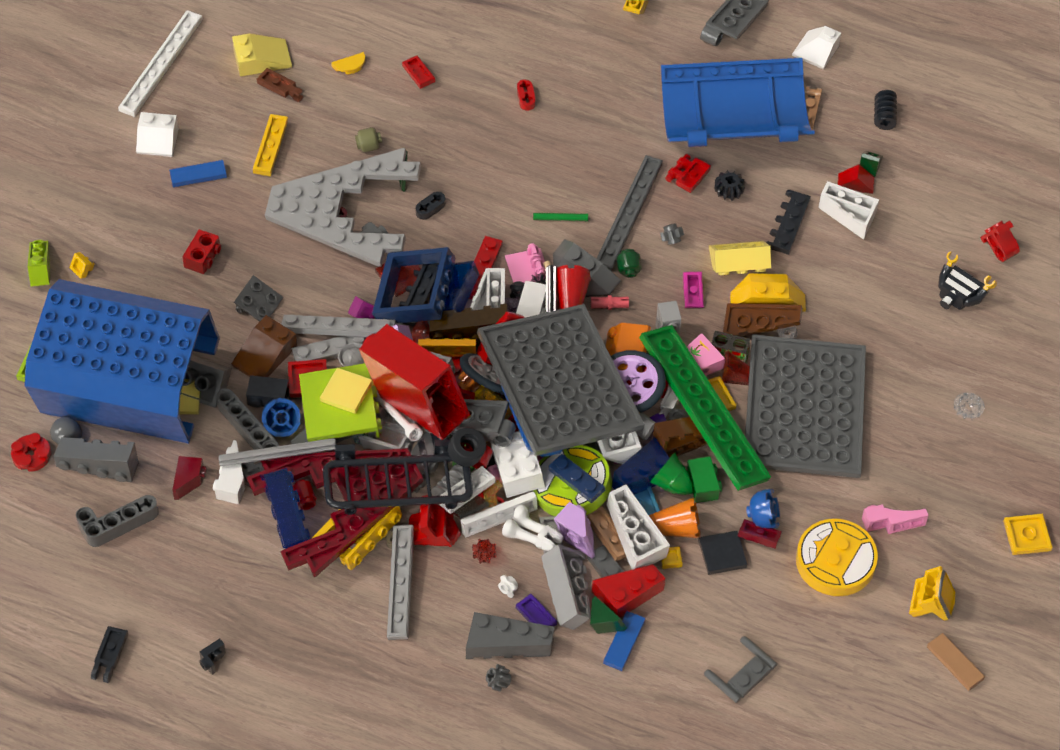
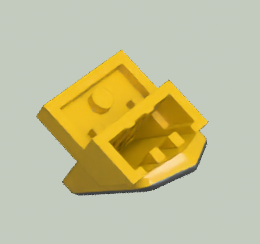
M939 566L926 570L924 577L915 580L909 614L913 617L933 612L944 621L951 618L955 605V590L947 572L942 570L943 567Z

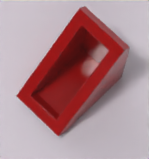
M858 164L838 173L837 185L856 192L873 194L874 177Z

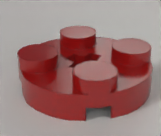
M38 433L25 435L11 445L12 461L18 469H28L29 472L38 471L49 462L48 459L51 456L50 445ZM34 450V455L32 456L30 454L26 455V453H28V451Z

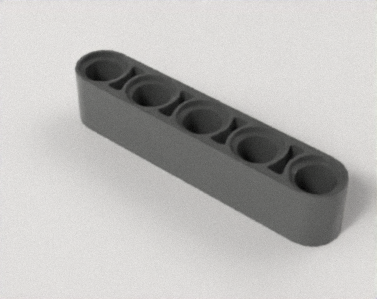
M224 388L217 392L216 398L219 411L253 450L279 446L278 442L233 391Z

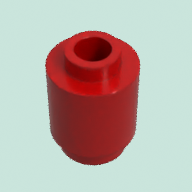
M298 480L295 482L292 491L297 505L302 510L312 509L316 505V496L310 481Z

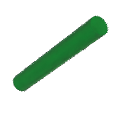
M533 213V220L588 221V214Z

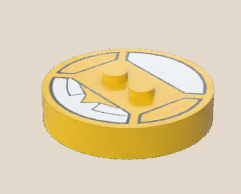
M826 519L811 525L802 534L796 552V565L802 579L816 591L831 596L851 595L866 587L874 575L878 560L876 544L869 533L859 525L843 519Z

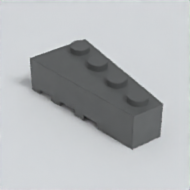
M61 437L54 455L56 467L62 470L78 471L81 474L88 473L97 475L100 478H112L119 482L126 481L132 483L139 464L135 442L121 445L120 441H112L111 444H106L96 439L92 442H87L81 438Z
M474 612L466 644V659H473V657L488 659L492 658V656L512 658V656L523 655V657L550 656L555 627Z

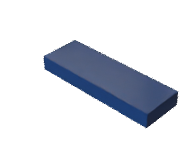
M223 160L169 170L173 187L227 178Z
M626 611L622 621L627 629L616 633L603 660V664L623 671L646 618Z

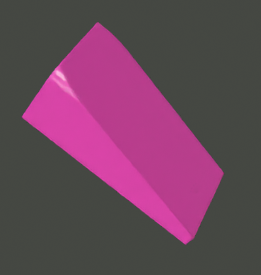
M683 272L685 308H704L702 272Z

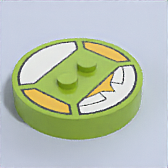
M578 445L562 449L560 454L543 457L539 462L545 487L533 490L539 506L552 516L556 517L569 502L576 506H582L586 511V515L597 510L608 498L612 488V476L607 461L602 454L588 446ZM563 454L605 486V491L593 503H590L549 471L548 466L559 455Z

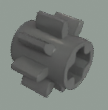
M676 223L664 226V231L660 233L662 241H667L668 245L680 242V237L684 235L683 228L677 227Z
M499 664L496 665V668H490L486 673L487 686L501 692L502 687L507 688L512 679L509 673L510 670Z

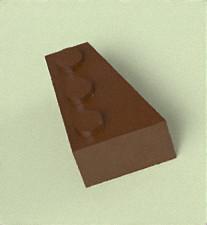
M690 417L654 423L652 445L662 462L667 461L674 453L680 456L708 445Z

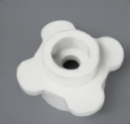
M502 575L500 577L501 582L498 584L499 589L502 593L512 598L514 596L513 592L518 589V584L512 576Z

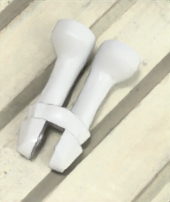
M523 505L517 507L514 513V520L508 519L502 530L503 536L531 542L538 549L549 551L556 546L552 541L561 543L564 539V536L557 529L533 521L529 517L528 508ZM522 528H526V529H528V530L534 531V532L538 533V536L535 535V534H532V533H530V532H528V531H525V530L522 529Z

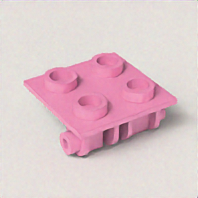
M534 243L528 245L527 251L505 255L513 283L517 281L523 283L531 281L532 274L539 276V273H542L543 279L546 277V269L543 265L545 260L541 248L538 249V246Z

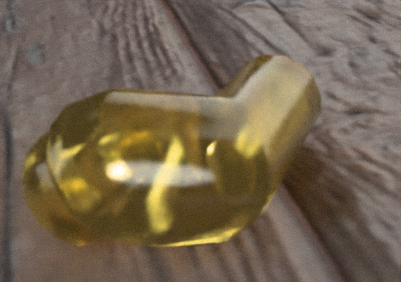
M496 480L494 484L484 491V503L489 508L498 504L496 493L503 487L499 480Z

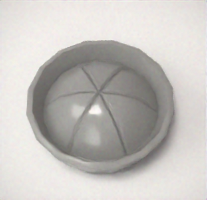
M352 342L340 349L338 360L342 367L365 363L359 351L363 344Z

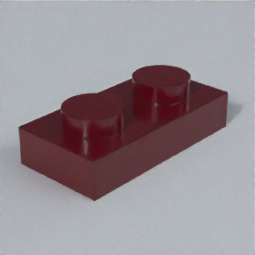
M744 519L739 529L738 537L776 549L782 531L773 528H761L752 521Z

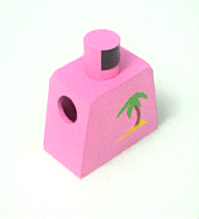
M700 334L687 346L705 376L723 369L725 358L703 334Z

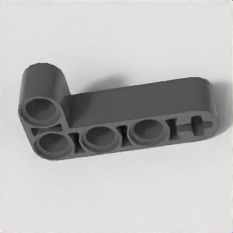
M145 495L100 518L96 517L91 508L82 507L76 512V520L79 530L87 543L92 547H99L154 520L158 516L159 510L156 498L151 495Z

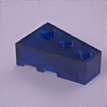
M474 261L458 262L455 264L452 280L448 288L449 294L446 296L445 309L443 311L455 310L456 312H461L464 310L479 277Z
M656 438L652 439L614 471L612 480L614 490L627 485L633 495L647 490L649 487L657 486L650 483V481L670 458Z

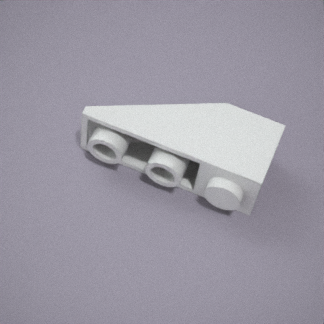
M233 440L231 447L227 448L226 454L238 452L235 440ZM241 464L220 466L219 479H215L213 484L216 499L239 504L245 490Z

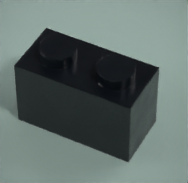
M250 375L246 392L247 405L265 407L266 404L274 399H288L289 381L287 379Z

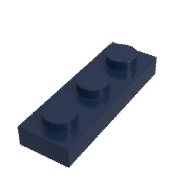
M563 454L559 455L548 466L551 473L590 503H593L605 491V486Z

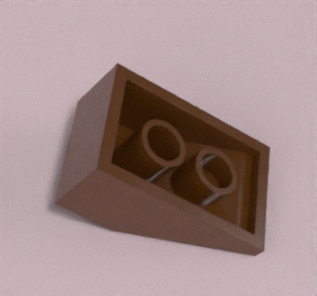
M265 315L253 328L232 361L231 366L248 377L250 375L269 377L292 353V348L297 347L296 333Z

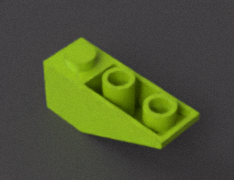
M39 239L29 244L27 267L30 286L50 285L48 240L43 241Z

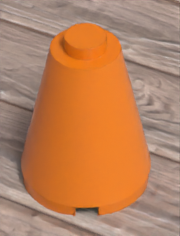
M695 498L685 500L649 515L663 536L701 537V531L697 527L700 522Z

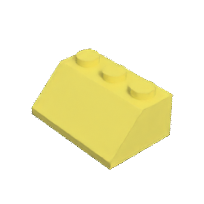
M764 241L709 245L712 267L718 275H728L731 271H737L738 274L748 273V270L765 272L767 268H771L770 246Z

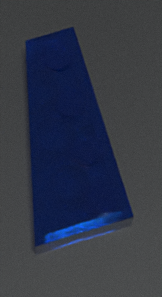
M280 468L260 474L261 480L266 482L265 493L268 500L272 503L270 505L274 520H277L276 528L283 550L311 539L308 528L304 529L302 522L305 521L304 512L298 508L297 502L300 501L298 492L293 490L291 484L294 482L292 472L288 471L287 468Z

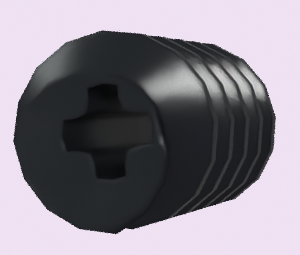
M882 90L874 98V124L879 129L890 130L897 124V94L892 90Z

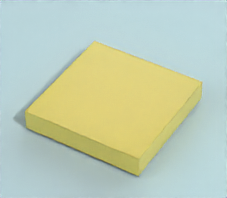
M337 368L320 396V401L356 414L373 384L372 379Z

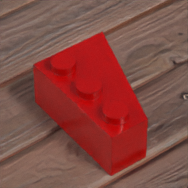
M654 564L592 580V593L619 618L625 616L626 611L631 612L664 591L666 578Z

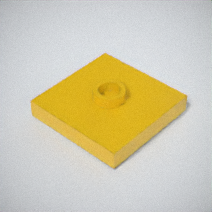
M1043 513L1004 518L1003 522L1012 555L1052 551L1053 547Z

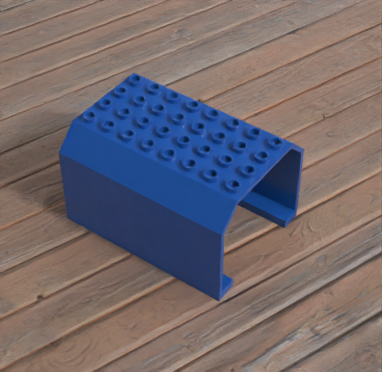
M59 279L48 291L26 359L25 388L40 413L57 417H70L81 422L189 444L194 424L181 421L179 416L181 389L192 352L215 356L220 337L210 309Z

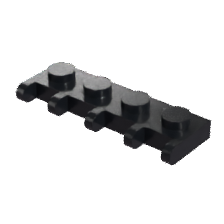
M787 190L785 193L787 197L791 198L789 203L782 202L780 206L786 210L784 216L777 215L775 218L776 222L781 223L779 229H771L770 235L775 237L774 242H766L771 250L787 255L790 254L811 199L809 195L792 190Z
M439 263L423 264L420 271L414 270L413 275L417 279L413 286L406 287V291L410 294L406 302L400 301L399 307L428 304L432 295ZM419 321L404 322L403 324L417 327Z

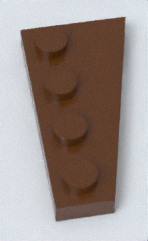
M727 303L723 333L745 336L801 325L802 305Z

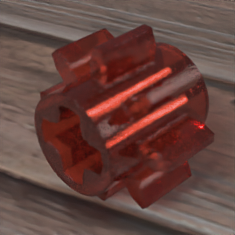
M478 539L477 545H472V551H474L473 559L477 558L479 564L482 562L490 563L492 557L496 558V544H491L489 539Z

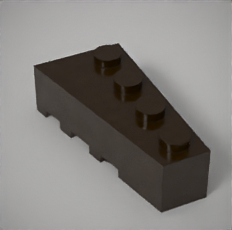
M507 303L500 304L499 308H492L489 305L483 306L481 310L465 308L461 312H456L455 310L443 311L440 320H430L429 339H476V344H480L481 340L477 334L478 328L495 325L507 312Z

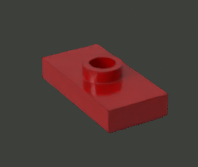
M418 55L402 62L403 68L420 89L435 82V77Z

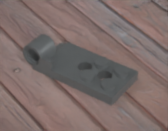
M726 0L706 22L700 39L717 47L724 34L735 39L740 38L768 6L769 0Z
M464 399L471 417L463 420L450 434L454 435L461 428H474L484 436L485 441H492L498 446L508 447L511 444L516 429L513 422L504 419L509 402Z

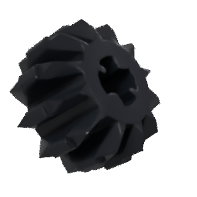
M728 170L725 173L720 172L719 176L715 179L714 190L717 192L718 197L723 196L724 201L727 198H730L731 201L734 198L739 199L745 190V179H742L741 174L736 175L735 171L733 173H730Z

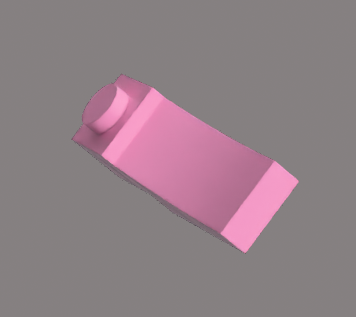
M883 504L868 506L864 509L862 521L867 532L886 528L888 534L925 526L928 519L926 509L900 511L884 508Z

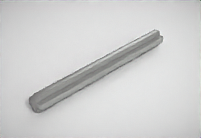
M332 438L219 455L220 466H229L335 450L336 440Z

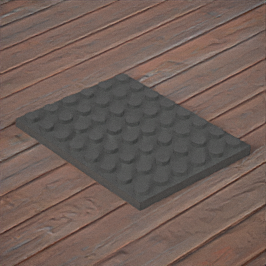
M584 304L478 328L477 334L535 456L644 429L645 424Z
M752 335L745 437L766 469L851 478L861 477L865 345Z

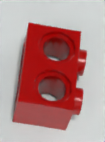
M199 229L182 256L184 268L205 274L207 269L211 268L214 257L221 251L222 246L219 236Z

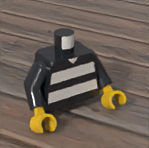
M948 252L946 256L948 262L944 264L939 274L938 288L940 289L939 296L942 298L940 305L944 309L954 306L958 310H962L964 307L980 304L989 293L988 290L996 287V280L989 285L988 282L992 277L987 276L984 279V283H982L958 266L952 267V264L956 263L959 258L956 255L954 260H950L949 257L952 252Z

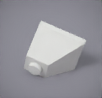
M827 26L809 30L792 53V56L803 58V61L824 69L839 47L841 32Z

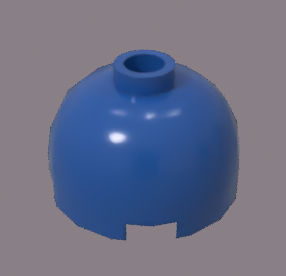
M274 399L266 404L262 411L261 419L264 428L276 437L290 436L298 429L301 422L299 408L288 399Z
M774 489L758 491L752 496L750 506L746 507L748 518H752L753 523L761 528H778L780 525L779 522L776 523V517H780V509L777 497L773 498L772 495Z

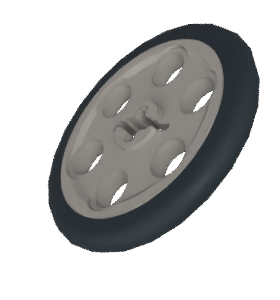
M474 353L464 354L460 358L461 369L471 379L489 390L504 395L502 385L491 364L484 363L481 357Z

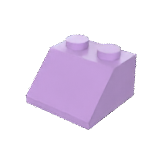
M569 502L554 518L559 532L564 536L563 540L593 559L595 557L593 531L590 526L591 522L587 518L586 511L582 506H576Z

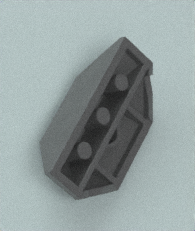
M564 239L553 253V265L557 268L563 265H568V268H574V265H579L590 271L591 279L585 297L608 296L621 282L603 263L571 241Z

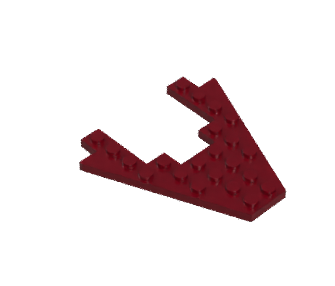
M408 448L355 451V459L411 456ZM335 452L311 453L260 461L264 471L248 476V483L254 496L307 475L311 476L317 489L324 486L323 468L328 462L335 460ZM404 464L388 465L392 499L406 498L408 494ZM408 464L411 492L423 483V477L416 464ZM384 465L368 466L372 500L388 499ZM364 466L348 467L352 501L368 500ZM344 467L333 468L331 470L332 483L336 482L344 501H348ZM395 506L357 508V512L353 515L345 514L344 509L330 513L331 520L336 528L335 530L280 551L288 571L308 564L313 577H317Z

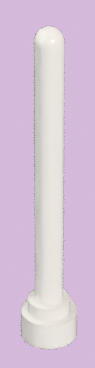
M377 392V397L374 399L405 429V435L411 441L419 440L423 434L422 429L417 424H410L392 405L381 399Z

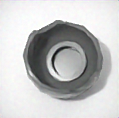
M61 417L52 424L50 435L52 440L59 444L61 437L81 438L82 429L74 419Z

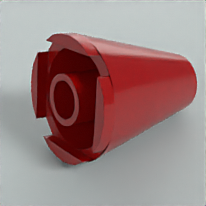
M568 265L557 268V297L560 309L584 303L591 279L590 271L587 268L579 265H574V268H568Z

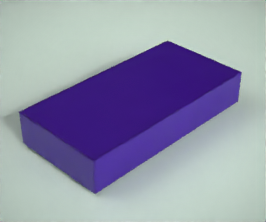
M532 594L516 604V609L528 622L553 627L557 625V620Z

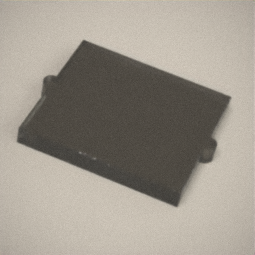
M477 495L455 510L453 514L462 519L489 506V503Z

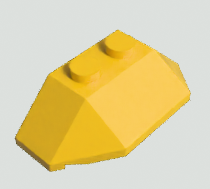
M749 273L730 292V303L802 305V312H806L805 294L787 274Z

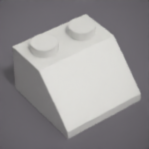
M141 112L137 129L136 153L173 157L179 130L177 115Z

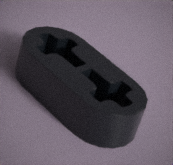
M437 191L421 200L415 207L417 218L427 220L443 209L446 204L445 195Z

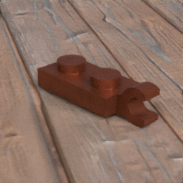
M266 68L256 79L257 84L285 98L290 95L296 102H300L303 99V96L300 95L303 90L296 87L295 81L269 68Z

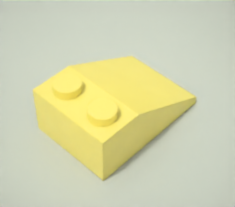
M250 33L232 36L233 49L240 77L262 73L266 68L273 71L292 68L285 39Z

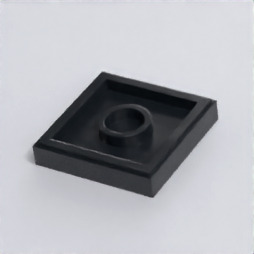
M738 531L703 536L698 539L708 575L747 568L748 564L740 538L738 537Z

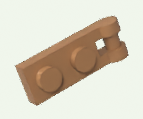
M804 86L810 128L813 130L822 89H811L810 86Z

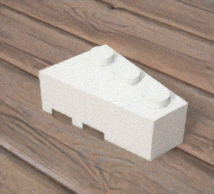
M827 181L821 193L819 208L864 239L877 212L879 199Z
M486 268L470 306L473 310H481L483 306L489 305L492 308H499L500 304L505 303V268Z

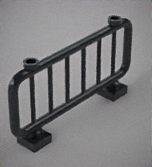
M451 439L434 440V455L355 459V444L335 445V460L328 462L323 468L325 500L334 509H344L347 515L355 514L357 508L445 504L447 509H455L457 503L466 502L473 495L470 466H462L465 493L462 495H452L448 462H454L448 453V444ZM444 462L448 496H432L428 463ZM424 463L428 497H412L408 464ZM404 464L408 498L392 499L388 465ZM384 465L388 499L372 500L368 466ZM364 466L368 500L352 501L348 467ZM344 467L348 501H335L333 499L331 470L333 468Z

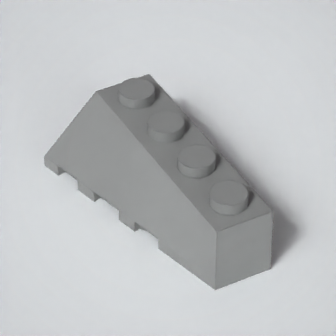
M558 544L543 554L541 558L553 598L552 602L556 609L557 620L560 626L574 630L591 619L589 597L585 593V590L588 589V582L584 581V574L587 573L586 566L583 565L585 554Z

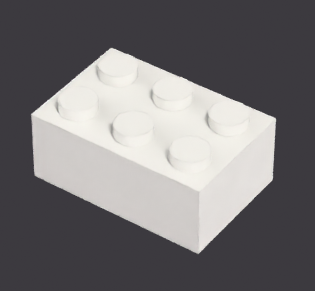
M520 431L514 432L511 444L508 447H501L490 441L507 498L545 487L537 456L527 450Z

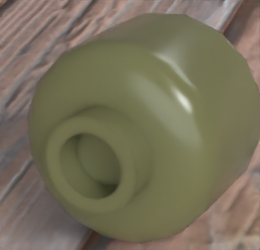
M373 127L361 129L355 135L358 150L361 149L364 153L378 150L379 143H382L381 133L376 132V129Z

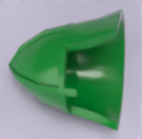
M676 453L667 460L665 465L650 481V483L672 494L689 495L693 493L690 475Z

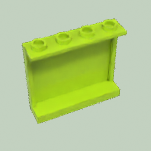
M365 363L339 367L340 369L372 379ZM337 368L299 374L308 442L376 432V437L380 438L379 430L382 429L381 418H377L376 415L380 413L378 402H374V398L377 397L375 386L370 387L355 414L320 401V396Z

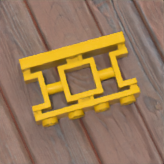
M395 506L359 538L353 549L349 547L339 556L343 565L347 564L350 570L359 565L362 559L375 548V545L388 534V531L400 521L402 517L400 506ZM331 518L312 538L336 529Z

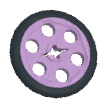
M626 350L611 355L630 396H641L638 402H634L638 412L642 413L654 406L663 395L666 386V376L661 364L653 356L636 350ZM620 364H627L628 368L621 371L618 369ZM641 365L647 367L646 371L642 373L638 372L637 368ZM630 380L632 384L628 385L626 381ZM646 381L654 383L651 388H645L643 384Z

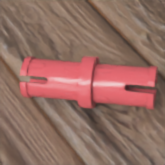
M608 295V297H591V309L608 308V310H612V308H629V297H612V295Z

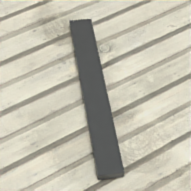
M645 156L596 258L611 272L617 262V256L621 253L658 175L663 160Z

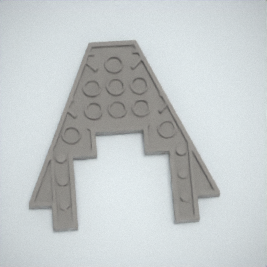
M401 148L272 186L265 212L266 220L381 267L384 253L403 251L406 240L405 234L353 233L354 218L339 217L344 193H362L365 179L418 181L421 163L405 161L406 149Z

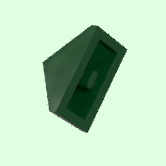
M865 151L861 155L860 166L875 178L883 155Z
M596 596L592 599L590 625L597 634L625 631L627 629L623 621Z

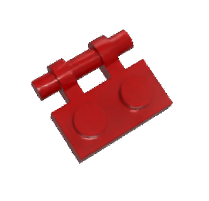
M685 154L677 160L675 167L670 168L665 179L668 182L677 179L676 185L691 193L711 170V165L698 158L691 162L689 161L691 159L690 155Z

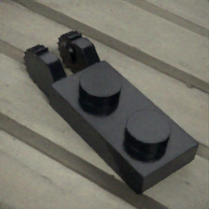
M111 626L107 627L94 660L95 664L91 672V679L96 680L98 678L101 666L107 667L103 675V682H110L113 669L116 668L128 637V630Z

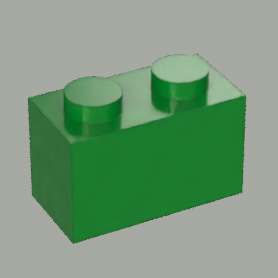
M711 456L688 460L686 470L690 475L693 485L695 503L718 500L719 492H722V484L720 480H717V466L715 463H712Z

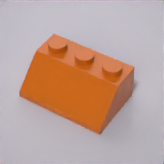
M620 323L611 327L607 332L605 345L610 356L626 350L646 353L647 350L639 337L641 333L650 331L651 327L649 325ZM624 363L618 366V369L621 371L628 368V365ZM644 365L639 366L637 371L642 373Z

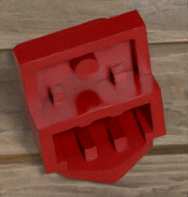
M420 505V512L409 517V525L414 526L413 545L452 547L461 535L460 529L454 520V514L448 513L440 505Z

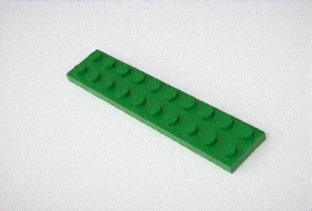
M673 325L641 333L639 339L648 353L661 364L665 372L666 381L737 491L769 481L771 475Z

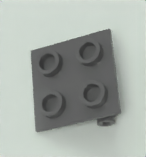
M253 275L233 303L236 304L235 310L238 313L246 311L260 322L265 315L271 316L283 299V296Z

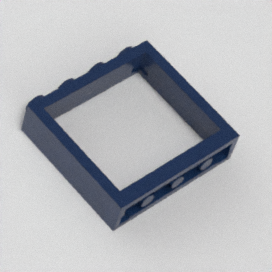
M449 247L388 253L372 311L375 319L395 320L396 323L440 320L443 309H445L446 296L449 294L448 288L452 280L453 268L456 264L455 255ZM439 263L429 304L391 307L401 266Z

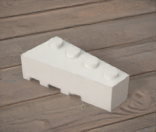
M624 485L610 492L607 508L631 570L654 564L666 558L670 544L628 486Z

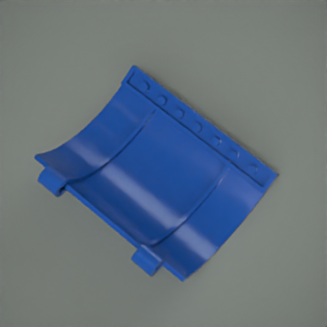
M803 58L661 65L663 110L667 141L688 142V147L707 146V140L779 137V142H797L799 136L814 135L815 130L810 128L806 109Z

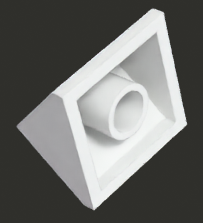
M636 431L597 441L603 457L606 460L619 464H624L641 450Z

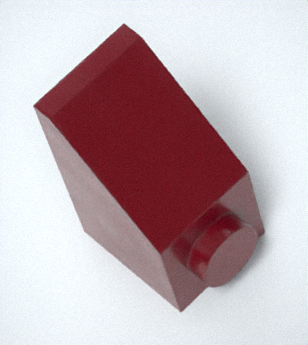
M179 456L172 489L174 500L181 499L201 485L202 477L205 478L207 467L203 465L202 458Z

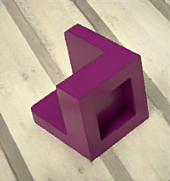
M355 296L348 314L354 318L374 319L372 314L374 304Z

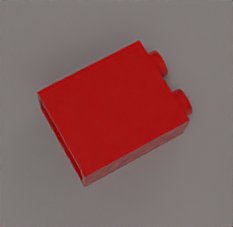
M386 324L377 333L369 335L359 348L380 398L441 440L446 438L470 415L451 366L390 325Z

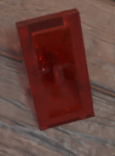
M726 351L722 369L723 382L748 385L750 366L730 351Z

